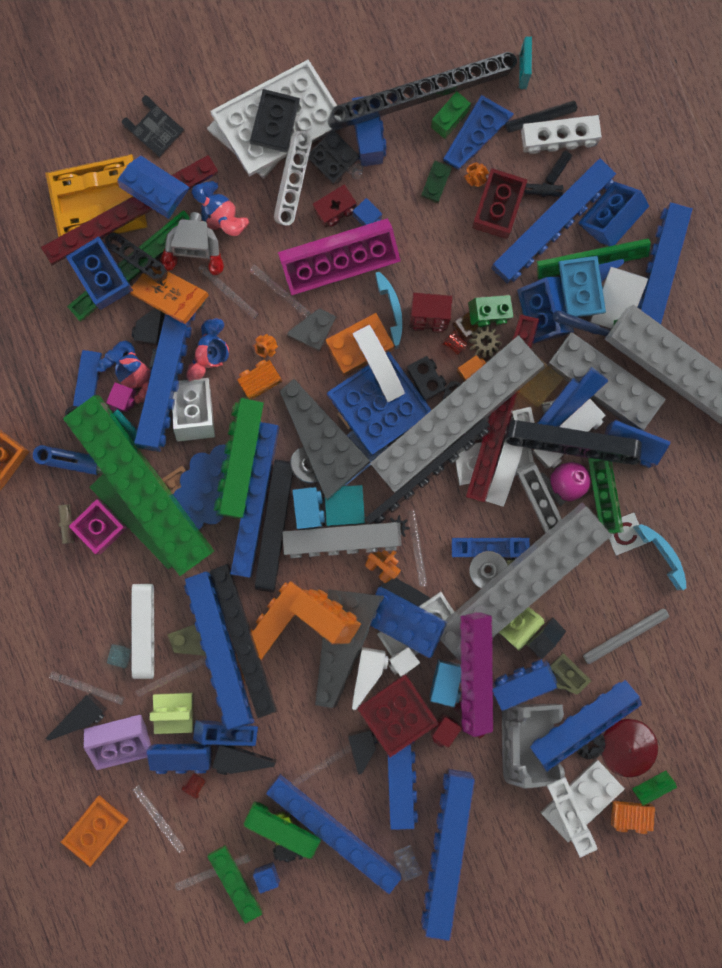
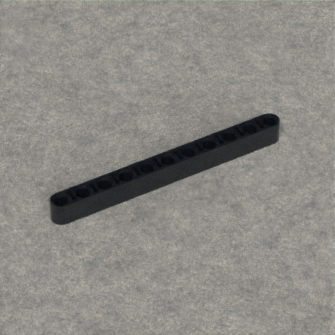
M505 52L337 105L328 116L327 123L330 128L340 130L455 93L456 91L458 92L505 77L516 66L517 58L513 53ZM369 104L374 105L376 109L371 108ZM352 110H356L359 115L354 114ZM334 115L339 116L341 120H337Z

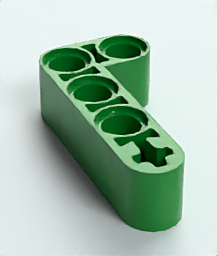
M257 801L253 802L243 823L245 827L305 858H313L321 842L319 837L270 813V809L266 805Z

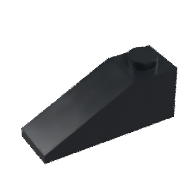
M90 693L76 705L45 739L50 741L88 727L93 723L98 724L105 717L103 713L107 708Z
M219 745L212 768L217 769L216 772L219 774L227 775L228 773L234 774L274 767L277 759L232 745Z

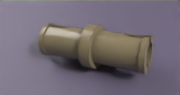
M71 504L59 505L60 523L58 524L61 527L62 544L74 543L73 530L69 527L74 522L71 516Z

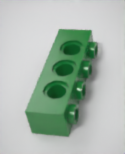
M590 458L588 461L598 520L610 534L623 533L624 529L613 464L610 461Z

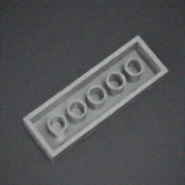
M572 332L566 337L546 365L547 368L568 383L572 378L580 381L587 371L593 367L605 376L608 382L591 399L627 425L642 431L647 427L666 400Z

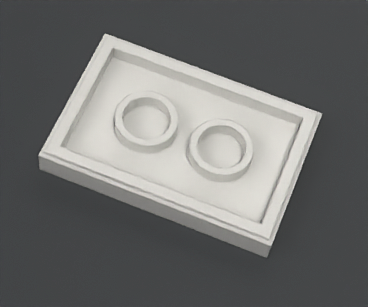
M610 267L602 288L606 313L592 315L590 321L612 329L614 320H618L627 307L632 305L638 307L648 278Z

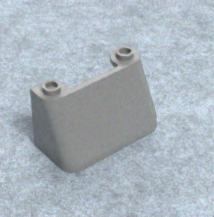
M518 704L502 711L503 777L507 783L522 788L542 787L565 776V771L561 764H557L546 772L530 748L536 739L546 736L554 728L555 723L562 721L564 716L563 705Z

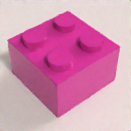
M98 499L69 525L74 533L95 554H102L128 529L102 500Z

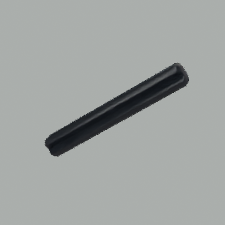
M573 100L508 121L505 124L506 131L511 133L522 129L523 124L545 122L576 112L578 109L577 103Z

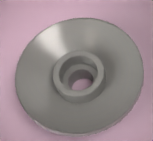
M304 447L297 449L292 454L290 460L293 473L303 482H318Z
M481 552L471 561L469 568L470 577L475 585L483 588L507 567V563L496 552ZM490 566L491 572L485 573V567Z

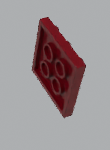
M406 674L363 702L357 708L389 757H392L439 724Z

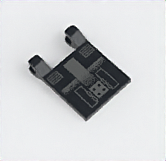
M145 95L141 100L143 105L150 110L137 126L127 117L121 122L124 128L160 158L185 130Z

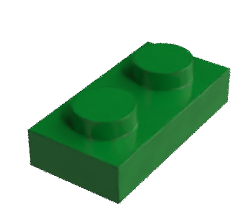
M664 771L632 788L642 806L676 789L677 786L668 772Z

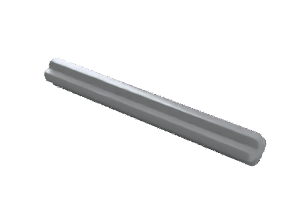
M661 609L583 655L585 662L591 664L668 619V612L666 609Z

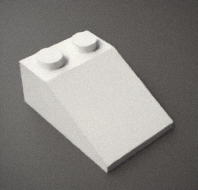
M209 378L179 381L178 391L174 392L173 396L175 405L172 410L173 429L177 442L215 437Z
M362 647L352 709L356 710L382 675L383 669L387 670L388 656H385V651Z

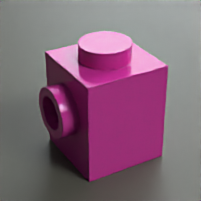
M115 382L106 404L111 406L110 410L112 411L118 409L120 412L128 413L129 409H132L135 404L134 396L136 391Z

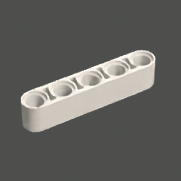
M306 131L295 132L290 139L274 212V219L280 225H290L295 219L312 143L311 135ZM299 135H302L305 139L302 146L298 143ZM296 154L300 156V163L298 165L293 161V157ZM292 173L296 175L294 184L289 181V176ZM288 192L292 195V200L289 203L285 201V195ZM286 211L288 214V218L286 221L283 222L281 220V214L282 212Z
M153 584L132 585L133 679L154 678Z

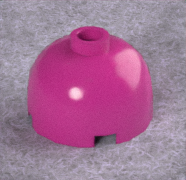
M564 463L559 465L551 474V486L555 494L558 493L562 500L574 501L588 492L590 475L587 469L579 463Z

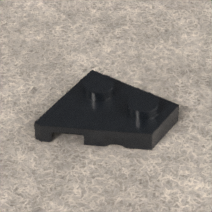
M392 578L387 583L379 586L418 607L430 599L429 596L397 578Z

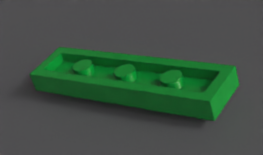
M226 845L209 853L208 859L244 923L246 924L261 916L262 910Z

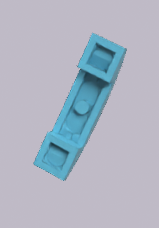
M376 272V281L380 295L388 293L396 326L390 327V334L394 349H397L402 335L400 303L389 281L380 272Z
M642 524L635 525L633 528L644 543L652 541L671 567L672 571L666 575L676 589L685 590L686 578L684 570L673 548L661 535Z

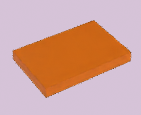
M99 795L60 843L91 867L129 819Z

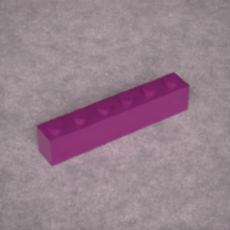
M480 612L462 615L460 624L462 732L474 737L493 732L492 616Z

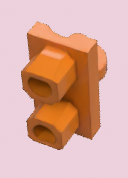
M384 549L382 552L378 550V552H371L368 555L369 558L365 566L370 571L379 566L383 572L378 577L384 583H387L392 578L395 579L401 571L396 566L399 561L393 557L397 553L395 550L391 554Z

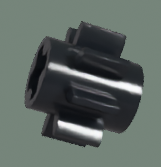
M400 515L395 521L393 518H390L392 523L398 522L403 525L401 527V534L403 537H406L404 531L410 530L409 527H405V523L408 520L401 521Z

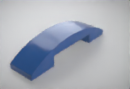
M452 538V557H475L485 551L496 552L502 557H519L530 547L529 538Z

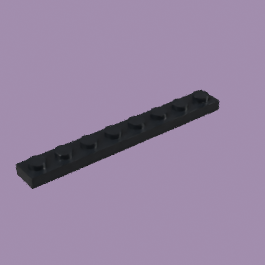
M483 419L365 518L370 525L381 524L386 519L385 515L399 509V504L403 500L408 501L415 495L414 491L419 487L422 489L429 484V479L433 475L438 476L445 470V465L449 462L451 464L459 459V454L462 451H468L475 445L474 441L479 437L482 439L488 435L491 428L490 424Z
M225 564L210 570L209 572L257 718H262L278 712L233 575L231 574L230 566Z

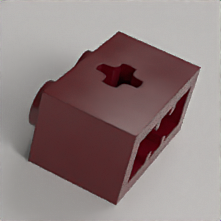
M345 184L312 204L314 212L325 228L335 226L339 223V219L344 216H351L353 210L357 207L355 199ZM335 205L336 207H339V210H336L332 206Z
M443 712L437 720L439 724L431 729L430 732L435 744L441 748L444 745L449 748L462 727L459 722Z

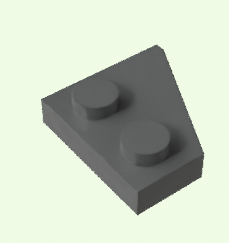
M319 308L291 329L287 336L320 351L336 320V316Z

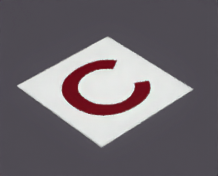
M634 512L622 517L624 532L611 534L612 536L609 538L616 555L646 544L633 528L635 525H639Z

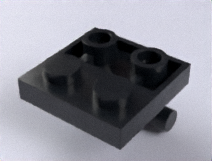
M334 130L309 153L308 161L333 185L335 183L338 184L342 179L341 177L360 159V156Z

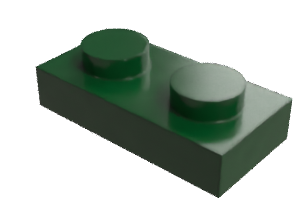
M434 160L421 197L439 203L452 167Z

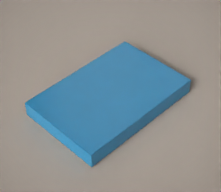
M598 256L559 261L566 313L576 317L605 314L606 309Z

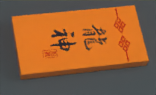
M154 267L151 268L155 274L160 275L162 273L161 270L158 271ZM168 272L167 278L162 282H156L143 273L133 284V291L130 292L132 296L184 324L189 321L209 296L205 290Z

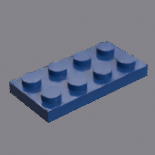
M378 587L375 595L384 596V598L380 602L376 610L375 619L372 620L370 626L431 658L447 622L383 587Z

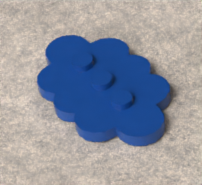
M224 444L214 447L210 455L203 452L195 454L190 460V470L183 472L180 477L181 487L173 494L199 530L204 523L213 525L223 519V516L216 515L217 511L214 510L215 500L220 496L217 487L219 480L223 479L224 473H221L222 462L227 458V454H224Z

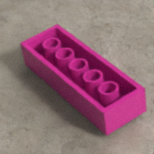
M388 218L278 252L291 295L401 262L393 228Z

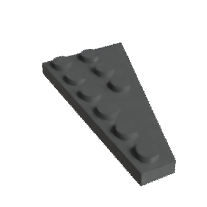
M293 379L280 390V393L328 501L367 466L370 460L300 384Z
M328 589L327 598L340 603L345 612L354 614L357 617V621L361 623V626L350 643L332 644L323 637L315 705L336 708L345 688L344 684L348 675L351 674L353 663L358 658L368 635L370 624L375 619L376 610L384 596Z

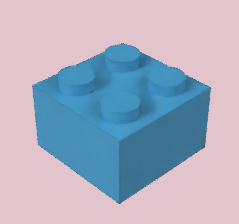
M316 487L293 490L297 529L322 527V523H325L324 511H320L319 504H323L321 491H318Z
M437 660L429 694L432 702L452 707L455 706V702L459 703L461 691H459L461 683L460 664Z

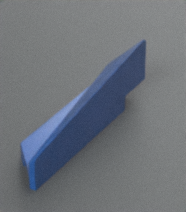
M593 367L587 371L580 381L572 378L537 424L559 427L608 382V379Z

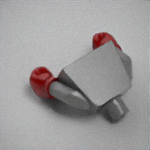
M190 213V220H180L178 226H175L167 234L166 246L160 259V263L165 266L167 271H172L178 261L177 256L210 259L209 272L214 276L223 272L224 263L221 253H219L218 239L213 230L208 228L207 222L201 221L202 215L200 213Z

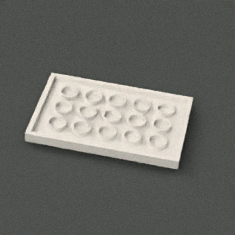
M309 60L211 110L213 119L249 177L287 157L286 152L250 144L263 89L300 98L292 135L298 131H306L311 135L313 143L334 130L329 127L327 119L337 104ZM334 115L337 120H341L339 116ZM299 135L298 143L302 146L305 139L302 135Z

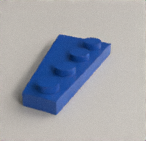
M481 95L443 161L460 170L513 117L514 113Z

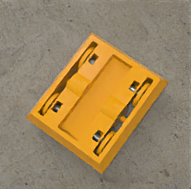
M132 154L45 173L58 237L133 197L122 190L118 183V178L124 169L134 160ZM145 214L114 232L119 234L147 228Z

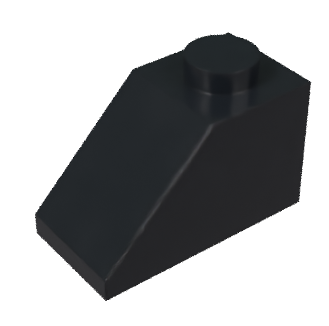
M153 308L137 320L136 326L132 328V338H134V341L137 344L158 346L165 313Z
M552 617L531 637L526 645L538 658L543 659L558 644L566 630Z
M370 728L348 734L358 775L362 774L376 750L375 744L378 743V739Z

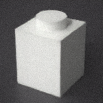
M406 646L389 659L391 664L388 666L395 675L399 673L402 677L420 662L411 649Z

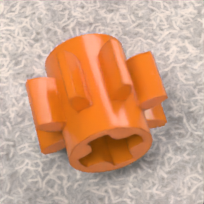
M472 163L467 167L466 171L468 174L464 176L467 183L475 187H480L486 183V175L489 174L486 166H483L482 163Z
M265 334L255 339L256 343L253 347H255L257 355L265 359L267 356L272 357L276 353L275 349L278 348L275 338Z

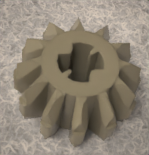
M485 326L484 332L481 327H478V333L472 332L473 338L469 339V343L475 344L470 347L471 351L477 349L475 356L482 353V358L485 359L487 353L492 358L493 352H499L496 346H501L502 342L496 341L501 337L500 334L493 335L496 329L493 328L489 332V327ZM483 339H487V342L490 343L487 346H483L484 343L481 342Z

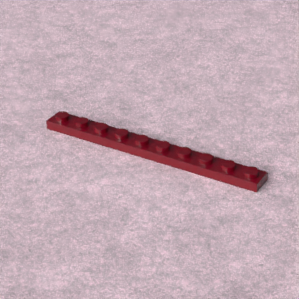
M207 155L172 174V176L191 189L193 186L218 174V169L210 156ZM131 197L45 244L41 249L50 264L54 265L98 236L103 238L153 209L135 197Z
M520 315L513 340L519 335L531 349L539 325V319ZM519 390L490 414L488 421L491 426L490 432L483 438L466 498L486 503Z

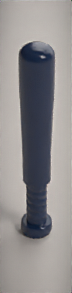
M557 310L553 314L555 322L605 337L610 332V330L602 328L600 325Z

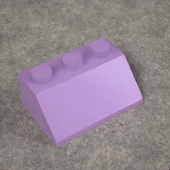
M141 715L84 729V749L96 770L147 758V749L151 747L147 726Z

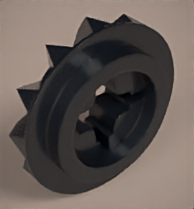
M601 733L593 739V743L598 746L591 747L588 750V746L584 745L576 752L587 760H595L597 757L602 756L604 749H606L605 738Z

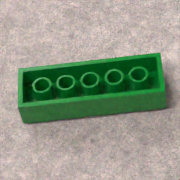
M240 398L232 407L231 416L234 417V420L229 424L227 434L231 436L230 440L226 442L224 454H227V458L222 462L221 473L224 474L223 479L219 480L217 487L220 496L215 500L214 510L217 511L216 515L234 519L243 518L264 402Z

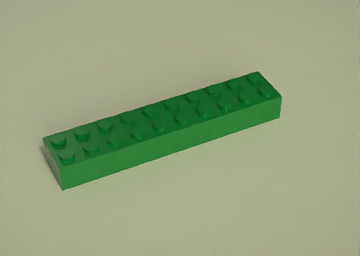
M93 395L63 418L179 576L214 552V549L140 449L136 447L132 438L100 395Z

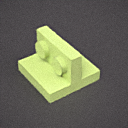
M528 607L498 633L520 651L545 622L540 615Z
M193 693L153 695V711L150 713V721H154V734L194 732Z

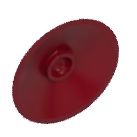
M623 719L611 726L603 734L606 749L602 753V759L606 766L615 774L622 777H637L646 773L655 763L658 755V742L653 731L643 722L635 719Z

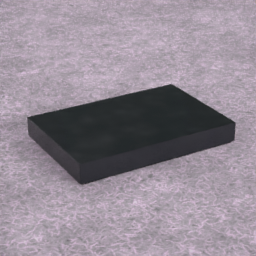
M263 89L250 144L287 153L300 98Z

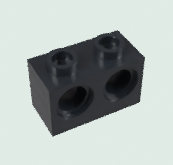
M428 356L419 359L406 368L425 401L444 392L446 389L445 385H447L443 376H438L434 360L432 358L429 360ZM424 365L428 368V372L420 374L417 368ZM429 382L437 384L435 391H430L427 388Z

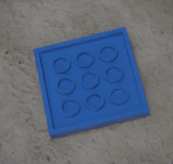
M387 352L386 355L395 370L405 394L387 402L369 365L327 392V396L371 456L406 433L431 411V408L390 352Z

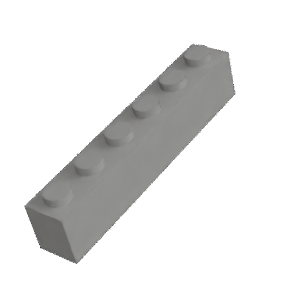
M400 523L283 531L284 555H290V558H301L303 553H309V557L321 556L320 552H328V555H340L339 551L347 550V554L358 553V549H366V552H378L377 548L385 547V551L397 550V546H402Z

